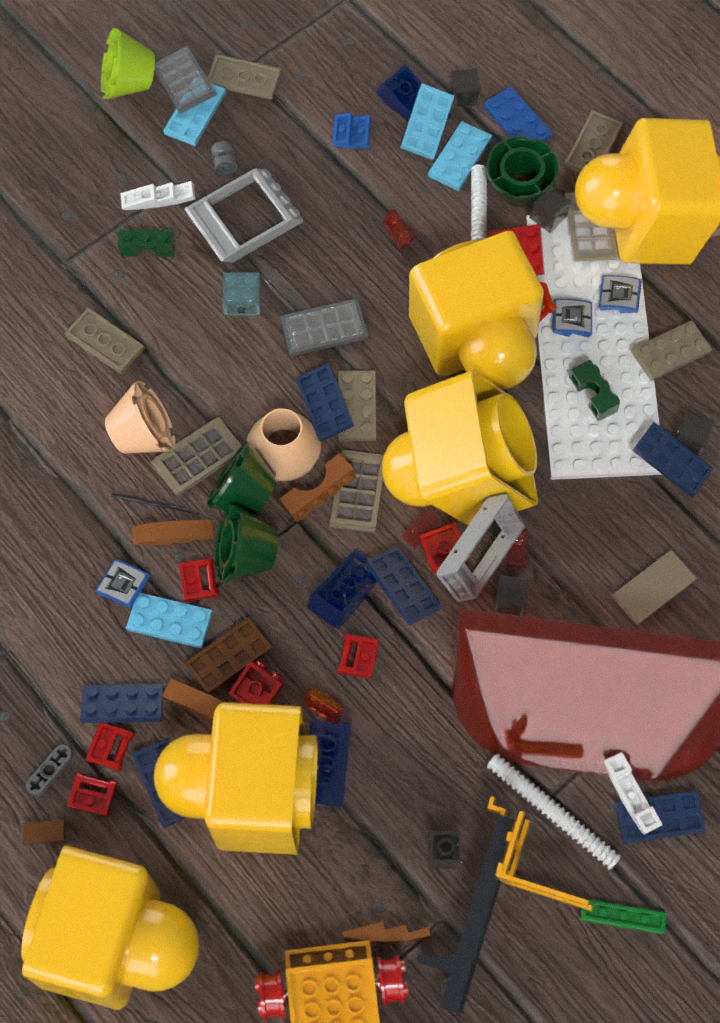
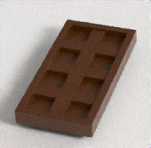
M248 617L186 661L185 666L206 694H211L242 672L249 661H257L270 652L272 646Z

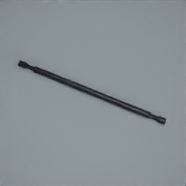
M111 493V497H119L125 500L145 503L149 505L169 508L188 513H195L197 515L200 514V511L197 510L194 511L191 509L182 508L178 506Z

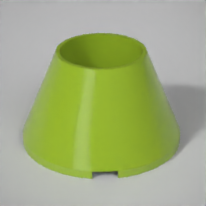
M113 28L106 44H109L107 53L104 52L102 62L101 92H105V95H103L104 99H112L148 90L153 80L155 55L153 51L121 30Z

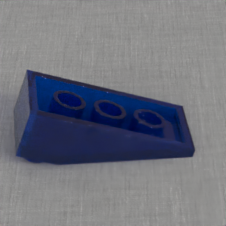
M405 64L386 80L376 93L391 109L409 122L422 82ZM450 113L448 114L447 120L452 117Z
M355 549L311 594L307 608L339 630L378 583L366 566V562L370 558Z
M317 719L310 721L309 735L317 736L318 741L315 804L343 807L352 723Z

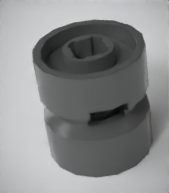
M228 141L215 143L211 147L215 172L220 175H227L236 171L237 162L233 144Z

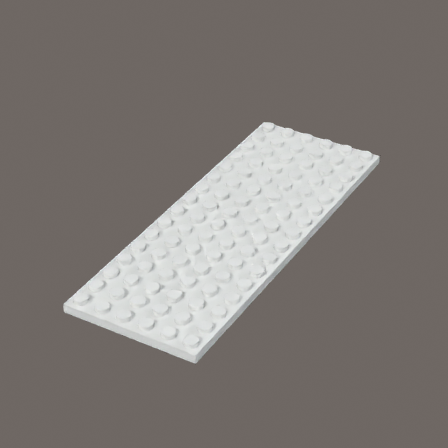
M567 213L527 215V226L541 225L545 275H538L537 278L539 282L547 283L552 301L554 299H578L592 302V335L589 338L575 334L567 337L552 333L553 313H549L538 326L537 339L551 480L662 475L632 451L653 422L660 426L654 380L650 381L631 352L634 347L649 341L643 284H641L638 313H620L619 310L600 311L599 309L603 275L630 276L642 280L640 264L624 263L620 259L618 246L617 260L574 262ZM574 215L575 225L589 224L583 215ZM590 228L576 229L577 238L591 237ZM593 228L594 237H608L607 228ZM591 241L578 242L579 252L593 251ZM595 241L596 251L610 250L609 241ZM588 360H591L593 364L598 366L600 375L608 381L610 390L620 400L618 412L599 422L589 409L590 399L595 397L597 393L592 389H584L578 392L569 378L572 368Z

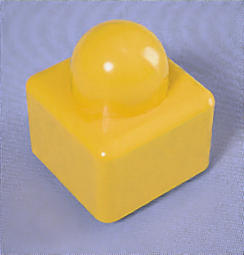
M641 118L635 123L619 154L612 153L598 156L587 163L581 170L575 185L577 206L583 216L591 223L599 227L615 229L619 256L624 263L690 265L720 224V157L716 153L712 128L708 120Z
M505 231L484 240L459 243L440 252L432 259L416 265L409 273V318L438 375L449 376L462 370L466 372L476 370L498 388L505 390L523 382L534 367L537 356L535 339L538 332L544 290L513 231Z
M471 370L414 391L406 396L404 406L408 432L401 434L390 443L384 453L381 466L385 486L396 499L410 506L424 507L433 505L468 526L486 499L499 493L507 494L517 511L538 504L534 473L537 468V451L534 437L522 408L510 394L505 393L476 370Z
M220 703L214 711L212 734H189L179 737L168 744L161 752L154 770V784L157 794L163 804L172 812L187 818L205 819L216 847L222 851L298 855L300 829H312L317 785V736L306 735L301 706Z
M65 845L60 853L56 868H50L47 871L32 901L22 940V959L24 961L22 974L43 990L119 1010L128 1003L133 987L146 991H163L175 987L185 980L193 970L198 959L199 936L193 921L183 910L172 904L160 901L159 888L143 866Z

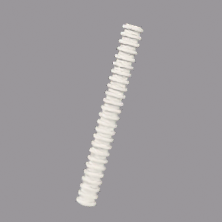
M474 165L471 168V241L487 238V170L484 165Z
M500 754L495 755L487 764L488 769L491 768L493 773L496 772L497 777L501 776L503 782L507 781L508 786L511 785L513 790L516 789L518 794H522L521 797H526L527 802L531 801V805L536 806L538 811L541 810L543 815L546 814V818H551L552 823L556 822L557 827H562V831H566L568 836L571 835L573 840L576 839L578 844L581 843L582 848L586 847L588 853L592 852L593 857H598L597 860H601L603 865L606 864L608 866L607 869L610 870L615 866L621 855L615 854V850H611L609 845L606 846L604 841L601 842L599 837L596 838L595 833L591 834L589 828L585 829V825L579 824L580 821H576L574 816L571 817L569 812L566 813L564 811L565 808H560L559 803L555 804L554 799H549L550 796H546L544 791L541 792L539 787H535L534 783H530V779H525L524 774L520 775V771L514 770L515 767H511L509 762L506 763L504 758L501 759Z

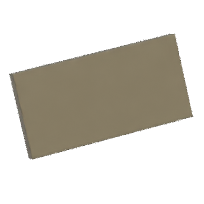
M216 55L207 79L211 84L229 91L273 100L282 69Z
M592 110L564 163V167L580 173L584 166L594 158L609 154L624 122Z
M87 308L65 332L67 338L121 375L145 349L143 344L90 308Z
M670 550L616 591L612 598L638 626L694 583L697 578L676 554Z

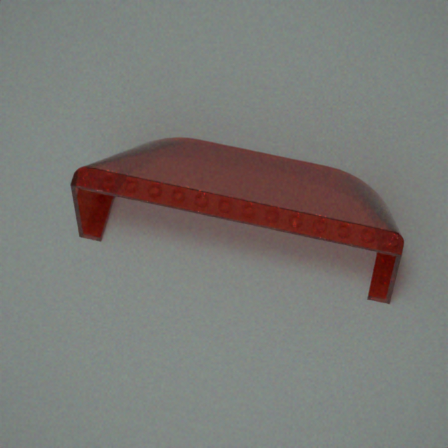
M461 609L452 674V698L458 718L467 733L483 749L495 755L500 754V758H504L506 761L522 765L609 776L604 760L622 752L632 769L631 773L634 779L644 781L671 780L672 778L685 776L703 766L720 747V641Z

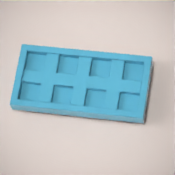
M194 77L190 86L199 82L200 79ZM211 84L217 94L215 97L182 114H179L176 109L164 129V134L196 146L225 96L226 89ZM202 85L192 91L196 96L207 89ZM190 93L185 94L180 103L192 98Z
M422 83L400 148L433 160L454 95Z
M461 121L428 172V177L459 191L470 175L471 168L477 164L492 140V135Z
M140 593L133 604L126 630L202 649L213 611Z

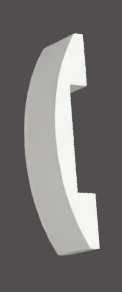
M621 752L604 760L607 772L621 801L641 832L646 834L662 826L663 824L654 808L649 806L631 773L632 769L623 753Z

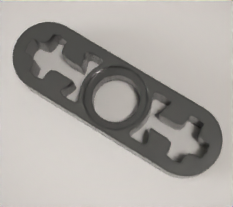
M57 746L26 783V789L32 796H41L71 762L73 754L68 746ZM66 751L67 757L60 758L59 752L64 753ZM60 758V760L58 761V763L60 764L59 767L55 762L52 761L53 759H55V761L57 762V760ZM50 765L54 766V774L46 776L44 769ZM40 774L45 780H47L46 783L43 780L41 781L40 777H38ZM33 783H35V784H38V783H39V786H40L41 788H40L39 790H37V789H34V790H33L32 784H33Z

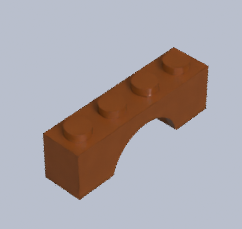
M340 453L324 464L326 475L323 482L317 488L309 491L293 488L279 499L282 506L296 523L299 520L305 519L315 508L322 506L325 500L330 496L336 495L339 489L350 484L356 477L354 469Z

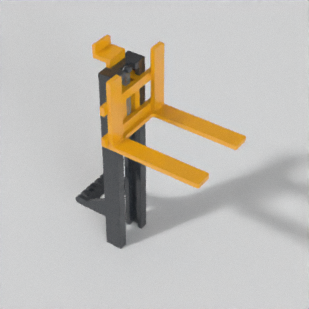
M493 796L490 797L487 808L500 815L497 818L457 953L434 958L422 954L417 956L419 963L450 973L440 1008L462 1014L502 882L585 910H593V906L589 905L590 902L588 900L514 877L531 821L525 819L520 839L518 840L525 813L519 811L517 821L508 818V811L506 809L495 806L497 799ZM514 850H516L515 855H514V858H513V862H512V865H511V868H510V871H509L508 869H509V866H510V863H511V859H512Z

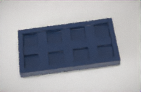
M329 363L296 378L320 442L354 427L353 420Z
M655 422L649 426L632 450L691 498L697 494L713 471L710 465Z
M399 546L367 560L366 566L408 626L441 609L442 606Z
M163 684L83 685L80 721L81 723L162 722Z
M169 738L132 754L163 829L187 818L172 812L163 804L154 784L155 765L161 752L171 743Z
M697 791L646 798L649 806L654 808L663 824L646 834H643L622 801L615 804L623 844L699 834L706 831Z

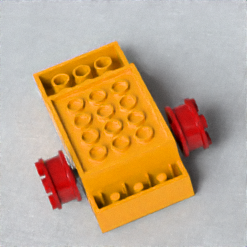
M370 940L285 951L288 989H285V985H283L281 969L277 970V973L264 975L263 972H259V977L255 978V988L261 1000H257L258 1014L263 1016L264 1021H267L268 1017L281 1016L282 1019H286L285 1003L286 998H289L291 1023H380L376 987L381 991L383 1006H386L387 1002L395 1001L405 1004L404 998H408L407 982L402 981V976H405L404 960H400L399 955H395V959L382 960L381 957H377L379 973H377V978H374Z

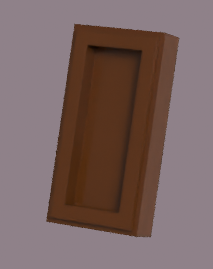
M64 820L23 823L22 843L24 845L65 842Z

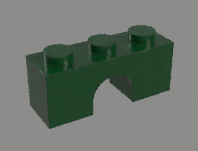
M119 229L118 249L120 256H138L139 250L149 249L155 252L156 257H174L175 238L173 230Z
M588 360L571 369L569 378L578 392L584 389H592L597 393L595 397L590 399L589 409L598 422L618 412L620 400L616 394L612 393L608 381L602 378L596 364Z

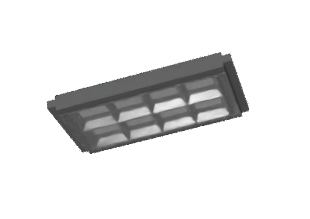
M188 46L155 62L154 71L179 114L217 95Z
M358 299L298 311L280 317L290 356L310 353L368 338Z

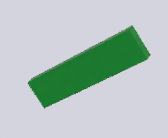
M589 899L585 900L590 902L589 905L593 906V910L589 911L581 908L580 921L661 935L665 934L666 912Z

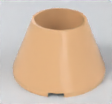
M142 381L135 382L106 416L105 426L107 433L115 447L124 454L168 452L175 447V436H171L170 428L173 427L171 420L158 396L152 389L147 390L144 387L146 384Z
M288 409L270 411L254 424L247 437V441L253 445L277 481H290L304 476L313 468L321 453V442L317 437L312 422L306 417ZM279 430H290L298 435L293 442L286 445H276L267 440L272 433Z

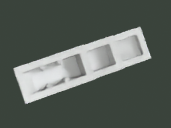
M192 181L176 186L172 182L158 187L150 184L121 193L123 210L157 208L195 200V189Z

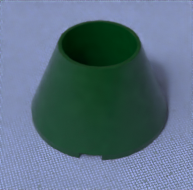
M515 136L499 142L491 150L486 170L491 184L501 197L512 206L523 207L533 203L554 185L558 176L559 164L554 151L543 141L528 139L526 136ZM515 175H523L529 177L532 180L521 182L516 181L511 177Z
M249 441L245 442V447L241 446L221 474L218 479L219 483L215 490H212L207 500V507L225 511L232 504L255 516L269 499L277 484V479Z
M229 505L223 513L226 515L224 522L220 521L215 545V567H219L220 574H217V578L223 583L270 570L275 563L278 550V534L274 527L237 505Z

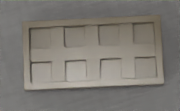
M691 320L634 347L631 352L650 381H653L709 354L712 349Z
M338 371V385L354 423V427L338 434V441H376L375 371Z

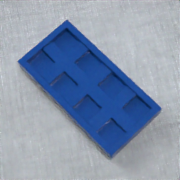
M511 86L483 103L485 111L509 138L526 136L528 139H539L545 142L553 136L550 129Z

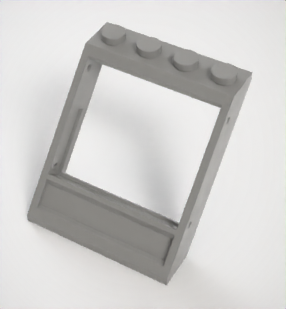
M255 168L185 209L221 262L233 263L304 221L298 209L291 204L290 198L282 192L281 186L271 177L272 174L267 169ZM255 181L279 211L284 221L239 246L211 206Z
M499 493L486 499L437 571V577L457 602L472 600L478 597L525 528L524 521L507 494ZM495 519L502 531L474 572L471 573L465 562Z

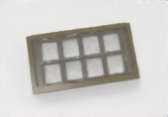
M575 192L565 193L574 262L617 260L618 253L614 229L599 227L588 221L577 206Z
M220 417L175 444L174 449L163 452L155 457L151 464L172 492L178 496L228 464L241 447V444Z
M342 450L341 455L354 469L356 477L350 484L343 486L334 495L330 527L375 533L383 485L381 466L384 455Z

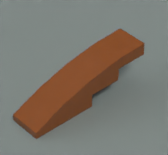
M212 520L167 521L132 526L133 545L171 546L172 543H192L193 540H213L214 538Z
M173 679L169 681L162 695L164 699L181 705L184 709L199 714L202 718L212 722L216 707L223 703V701Z
M383 922L342 932L344 940L354 942L370 940V944L383 945L412 943L427 940L431 937L429 927L408 933L406 924L385 930Z

